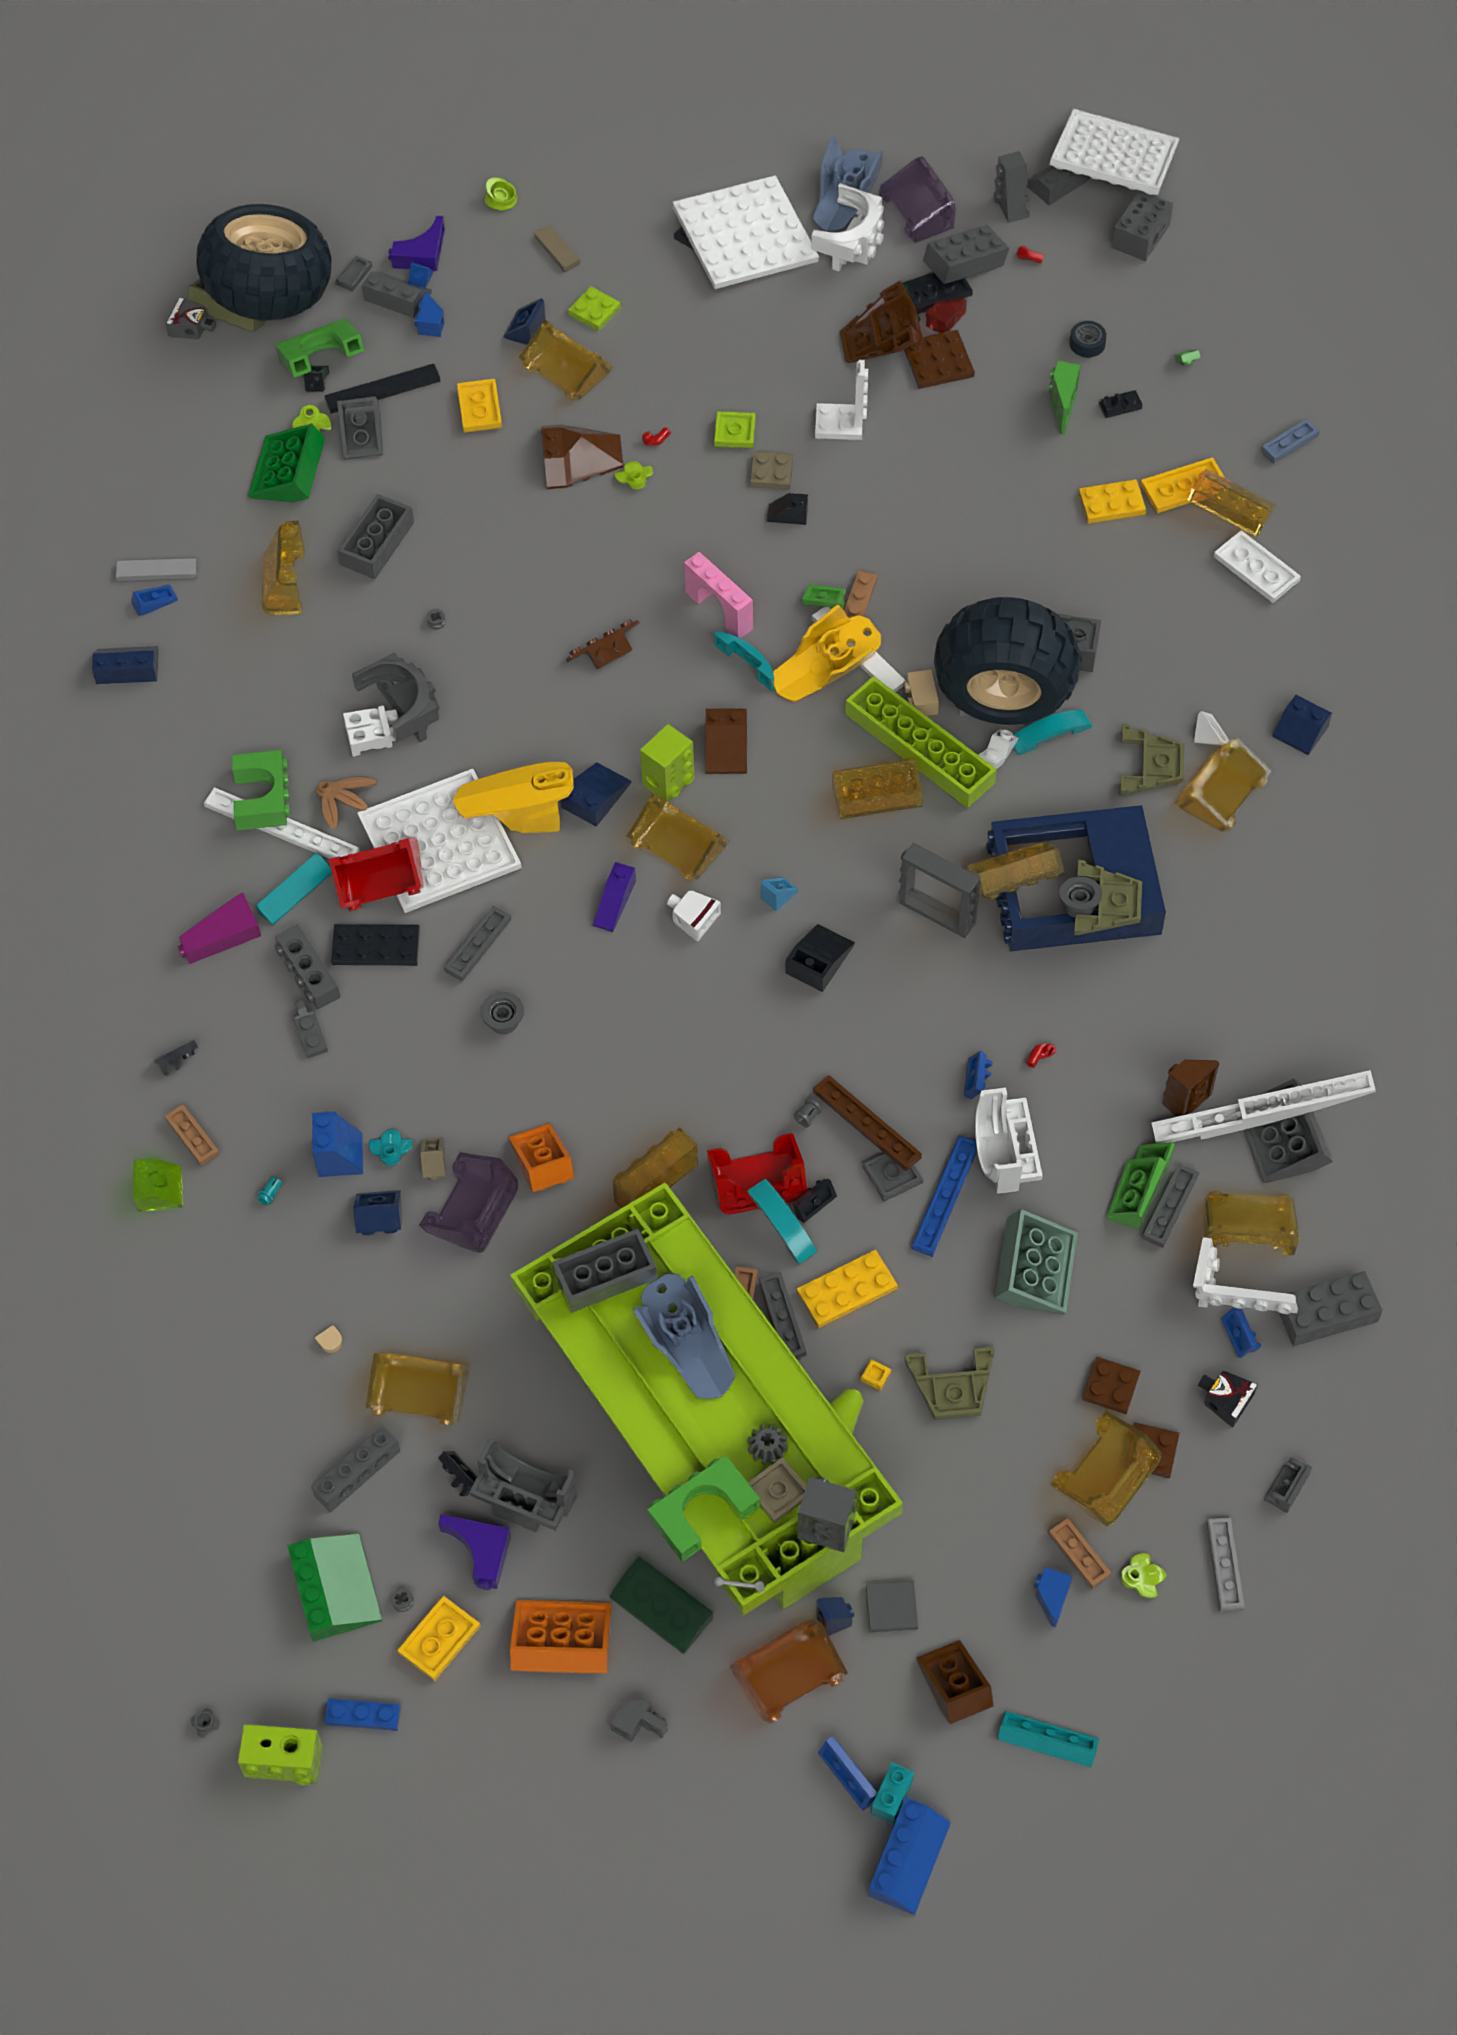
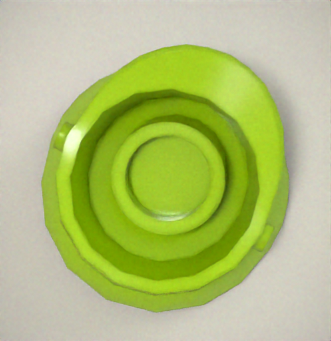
M496 177L487 180L485 184L487 193L484 196V201L490 208L508 210L516 205L518 201L516 189L511 183Z

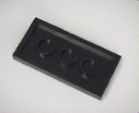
M934 272L902 283L908 285V294L916 307L917 314L967 298L973 294V290L965 278L944 284Z
M334 924L331 963L332 965L417 966L420 926Z

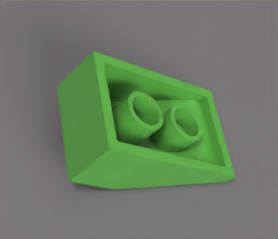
M1058 361L1056 368L1051 370L1050 379L1053 381L1050 382L1048 392H1051V403L1060 432L1065 434L1078 391L1081 365Z

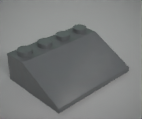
M1294 1078L1262 1094L1301 1086V1084ZM1313 1111L1244 1130L1265 1183L1312 1172L1333 1162Z

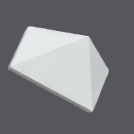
M1200 711L1197 717L1194 743L1231 747L1232 743L1213 715Z

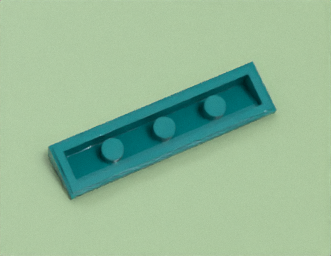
M315 853L256 905L258 914L273 926L332 874L330 866L318 853Z
M1008 1711L1004 1713L998 1735V1740L1087 1767H1092L1099 1743L1098 1738Z

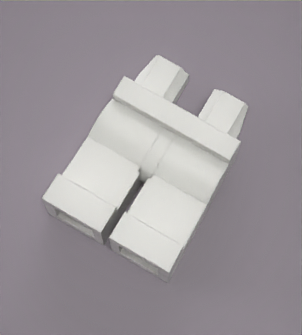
M379 706L378 709L372 708L343 713L352 757L361 755L360 752L365 750L393 747L392 741H395L393 738L394 732L393 727H389V725L398 719L396 710L385 711L384 706Z

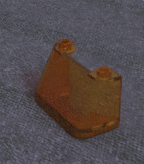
M809 1620L800 1624L730 1666L734 1676L762 1721H768L769 1723L781 1718L782 1715L780 1713L786 1705L822 1684H830L831 1687L844 1680L843 1676L848 1674L822 1622L816 1620Z

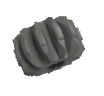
M772 1423L768 1429H765L761 1424L759 1426L760 1431L753 1429L751 1432L752 1437H749L747 1443L750 1445L748 1453L754 1454V1461L761 1458L763 1465L766 1464L767 1460L774 1464L776 1458L784 1457L783 1452H786L788 1449V1445L785 1444L787 1436L781 1435V1428L773 1430Z

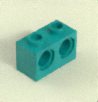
M892 1762L873 1802L871 1815L894 1825L905 1797H907L914 1781L915 1772Z

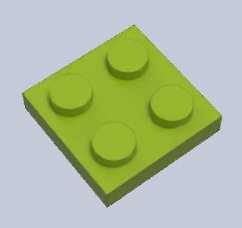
M590 286L568 309V315L600 331L620 310L621 302Z
M717 411L714 447L753 448L756 413Z

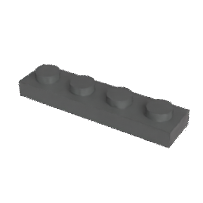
M493 906L444 967L445 972L463 981L511 921V915Z
M1178 1164L1143 1234V1240L1161 1248L1164 1247L1199 1176V1172Z
M781 1272L760 1277L759 1283L775 1331L795 1358L807 1356Z

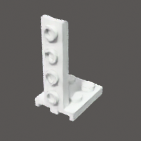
M865 360L857 361L855 405L817 403L816 439L862 440L863 419H867V408H863L867 407V395L864 394H867L868 382H864L868 381V369L864 368Z
M1203 1237L1193 1287L1197 1288L1195 1295L1199 1299L1198 1307L1207 1308L1208 1303L1214 1306L1230 1305L1238 1309L1247 1307L1255 1308L1258 1311L1272 1310L1278 1311L1281 1314H1297L1298 1307L1296 1297L1293 1294L1216 1285L1214 1273L1219 1270L1220 1259L1217 1258V1248L1214 1247L1212 1238Z

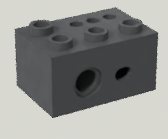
M1139 190L1114 227L1112 248L1146 261L1170 226L1173 203Z
M1058 614L1060 619L1068 624L1076 637L1081 657L1080 670L1093 672L1101 620Z
M809 1477L798 1511V1539L845 1552L855 1520L857 1490L830 1483L829 1480L822 1477Z

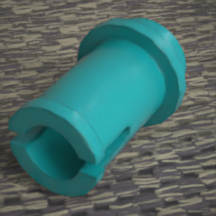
M271 1176L263 1190L257 1193V1200L260 1203L269 1205V1203L274 1201L273 1197L283 1185L279 1178L275 1182L276 1177Z

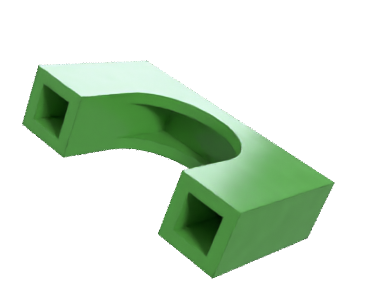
M346 318L275 344L280 362L294 378L312 371L308 356L318 350L337 348L346 357L365 351L360 333Z
M282 750L232 755V770L235 784L265 782L273 786V789L263 797L233 801L236 829L246 830L287 825V817L290 816V806L286 804V801H290L289 789L285 788V786L289 785L288 773H285V770H288V760L283 758Z
M726 1455L721 1459L716 1458L708 1464V1468L702 1472L697 1471L692 1474L685 1484L673 1487L669 1491V1495L663 1499H656L647 1509L648 1519L682 1562L702 1549L700 1537L683 1515L684 1509L691 1499L701 1494L719 1496L729 1505L740 1521L760 1508L759 1496Z

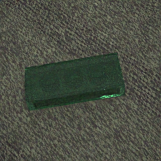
M640 1556L629 1567L609 1596L611 1600L682 1654H685L713 1620V1611Z

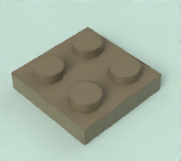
M754 451L751 487L790 489L793 454Z
M783 1457L747 1482L759 1496L761 1509L774 1524L801 1505L807 1487Z

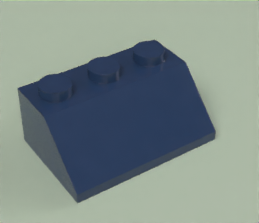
M158 646L97 649L93 653L92 672L96 684L157 681Z

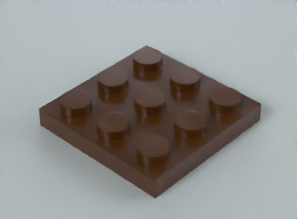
M958 330L921 337L915 344L904 349L919 389L974 377V369Z

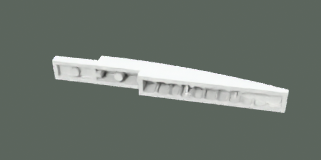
M1371 1070L1238 1099L1239 1103L1151 1123L1156 1143L1176 1142L1199 1136L1202 1140L1316 1111L1374 1093L1376 1090Z

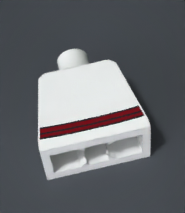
M692 890L688 891L682 899L673 894L667 902V905L674 909L673 922L697 942L721 914V902Z

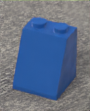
M336 1112L312 1113V1150L319 1177L363 1174L362 1132Z

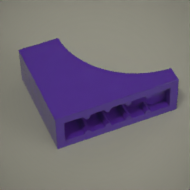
M436 216L432 226L416 238L405 241H393L392 249H389L388 259L392 261V268L410 269L411 263H415L437 271L445 232L444 216Z
M440 1515L438 1522L440 1532L447 1533L460 1540L473 1557L474 1585L483 1590L498 1589L511 1539L510 1528Z

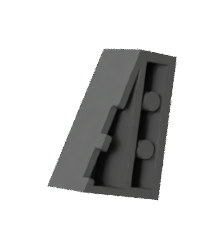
M1020 151L999 156L998 165H996L997 178L995 179L996 192H994V200L996 203H999L1008 223L1029 218V211L1025 207V202H1029L1028 195L1024 193V186H1028L1026 163Z

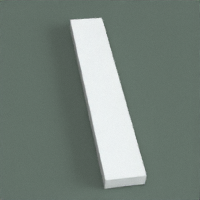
M823 607L812 615V620L814 622L818 621L831 608ZM851 642L847 643V645H848L849 647H851V646L853 647L854 644H855V642H853V643H851ZM875 652L873 657L860 665L871 677L875 676L894 692L904 686V681L906 680L877 652Z

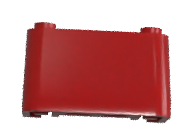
M406 838L389 845L329 859L341 908H348L349 911L361 909L360 904L407 892L409 896L421 893L420 889L424 888L417 838Z
M793 1133L778 1136L773 1141L772 1152L730 1160V1155L726 1149L706 1150L718 1203L724 1214L731 1215L759 1209L747 1191L764 1179L772 1185L785 1203L794 1202L807 1192L805 1165Z

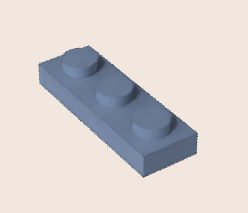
M1305 419L1262 445L1261 451L1275 463L1319 436V430L1308 419Z

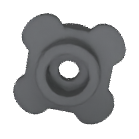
M204 1709L191 1718V1725L196 1727L199 1737H205L211 1730L219 1728V1722L212 1716L213 1712L211 1709Z

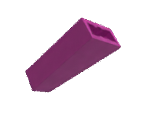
M244 893L238 894L179 936L181 945L178 946L182 958L186 957L189 964H192L261 936L258 923Z

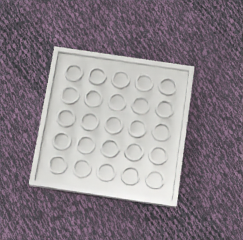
M1073 109L1051 157L1050 165L1057 169L1072 171L1075 174H1084L1096 180L1102 179L1114 185H1123L1131 190L1137 189L1149 195H1158L1180 138Z
M776 175L672 203V208L714 289L816 263L819 260L817 252L812 250V243Z
M474 769L370 807L365 811L357 812L373 849L399 842V840L406 838H417L424 888L420 889L421 893L409 896L407 892L396 895L404 913L522 868L521 862L498 818L494 815L464 819L454 805L453 798L460 786L478 779Z

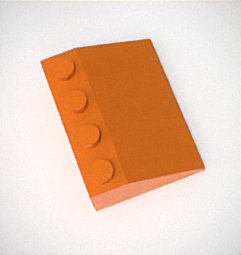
M516 1600L510 1645L511 1671L607 1674L612 1603Z

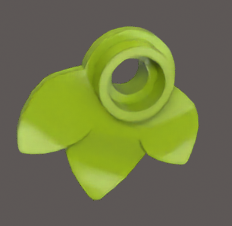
M314 405L304 406L300 411V415L294 419L292 424L293 428L312 423L319 431L320 429L326 431L332 429L329 417L326 414L320 413ZM313 412L312 415H307L306 413Z
M629 461L625 464L624 471L614 473V477L618 482L628 483L632 489L638 490L645 487L647 478L653 474L652 466L642 467L637 461Z
M1140 1553L1132 1557L1130 1565L1122 1570L1121 1581L1125 1587L1129 1589L1135 1588L1145 1598H1156L1157 1590L1155 1585L1160 1584L1167 1575L1160 1566L1151 1564L1149 1554Z

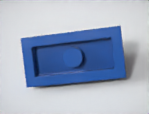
M981 1050L968 1058L964 1097L969 1099L979 1095L985 1089V1079L991 1076V1072H988L985 1068L991 1067L993 1063L986 1059L987 1055Z
M1233 1307L1221 1318L1238 1358L1244 1357L1248 1352H1256L1261 1347L1260 1343H1256L1254 1339L1256 1333L1251 1332L1242 1309Z

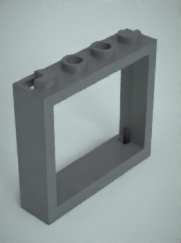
M913 842L911 847L903 851L901 855L902 865L900 867L901 877L899 880L901 887L898 892L900 894V904L966 938L976 924L980 877ZM918 869L961 892L960 912L915 889V870Z

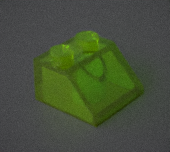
M157 1158L133 1160L134 1202L138 1212L183 1207L182 1167L180 1165Z

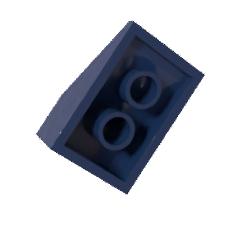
M595 763L573 779L574 788L568 797L561 800L562 808L597 827L629 787L631 780L599 763Z

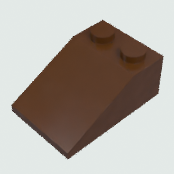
M747 708L706 709V774H747Z
M960 1640L916 1657L932 1694L949 1724L994 1707L991 1685Z

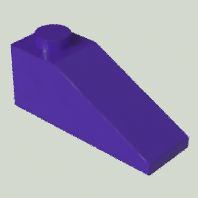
M615 862L607 879L593 926L614 932L636 883L634 867Z

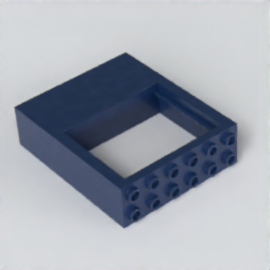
M1142 805L993 821L991 823V830L987 832L988 842H986L987 854H991L992 857L990 860V870L995 872L993 885L994 890H998L997 906L1002 908L1000 922L1001 926H1005L1006 931L1003 932L1004 942L1009 944L1010 952L1162 935L1166 910ZM1087 837L1094 867L1098 865L1103 867L1105 871L1113 874L1117 872L1142 881L1140 923L1074 935L1075 918L1068 914L1022 919L1007 845ZM1094 911L1092 915L1098 916V911Z

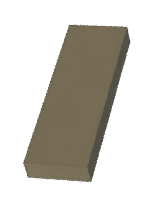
M551 225L534 232L536 240L564 272L580 265V259Z

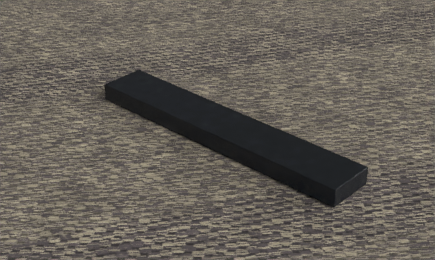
M430 364L327 394L324 397L330 414L338 412L337 401L376 397L377 400L441 381L435 364Z

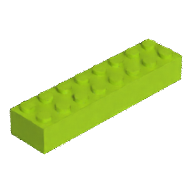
M875 676L869 679L846 700V716L967 809L995 784L996 768Z

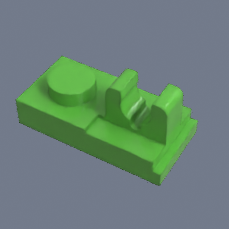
M809 584L802 602L804 605L824 606L831 609L840 605L843 609L845 605L843 596L846 590L845 588Z

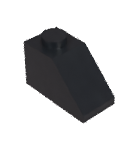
M787 493L770 503L768 506L767 522L806 525L808 494Z

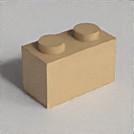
M932 670L908 672L907 681H904L905 694L909 693L907 702L926 716L937 715L939 701Z

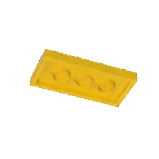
M1213 457L1142 479L1140 484L1156 513L1229 491L1230 487Z
M875 1249L797 1288V1294L819 1329L897 1290L898 1284Z

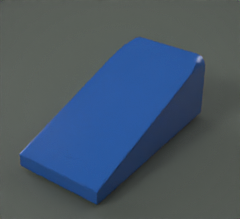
M170 585L133 592L132 605L138 616L148 614L178 601Z

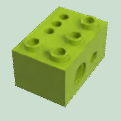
M667 724L640 749L642 785L664 802L668 803L672 798H676L681 789L686 785H690L694 780L693 741L671 725Z
M244 1724L238 1764L245 1778L296 1781V1784L307 1786L310 1783L318 1782L323 1744L317 1730Z

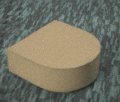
M334 1325L315 1337L317 1344L327 1353L337 1352L343 1344L342 1336Z

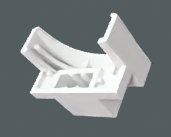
M841 183L838 185L839 198L837 202L857 209L858 218L853 217L848 229L844 232L833 233L814 230L812 233V250L832 256V269L840 271L842 265H846L847 261L853 263L856 261L867 265L870 258H874L877 245L882 243L883 234H881L884 225V221H882L884 210L882 197Z
M1006 1088L981 1091L975 1115L976 1147L981 1169L985 1176L995 1183L996 1193L1019 1191L1020 1183L1042 1180L1043 1175L1027 1099L1007 1100Z

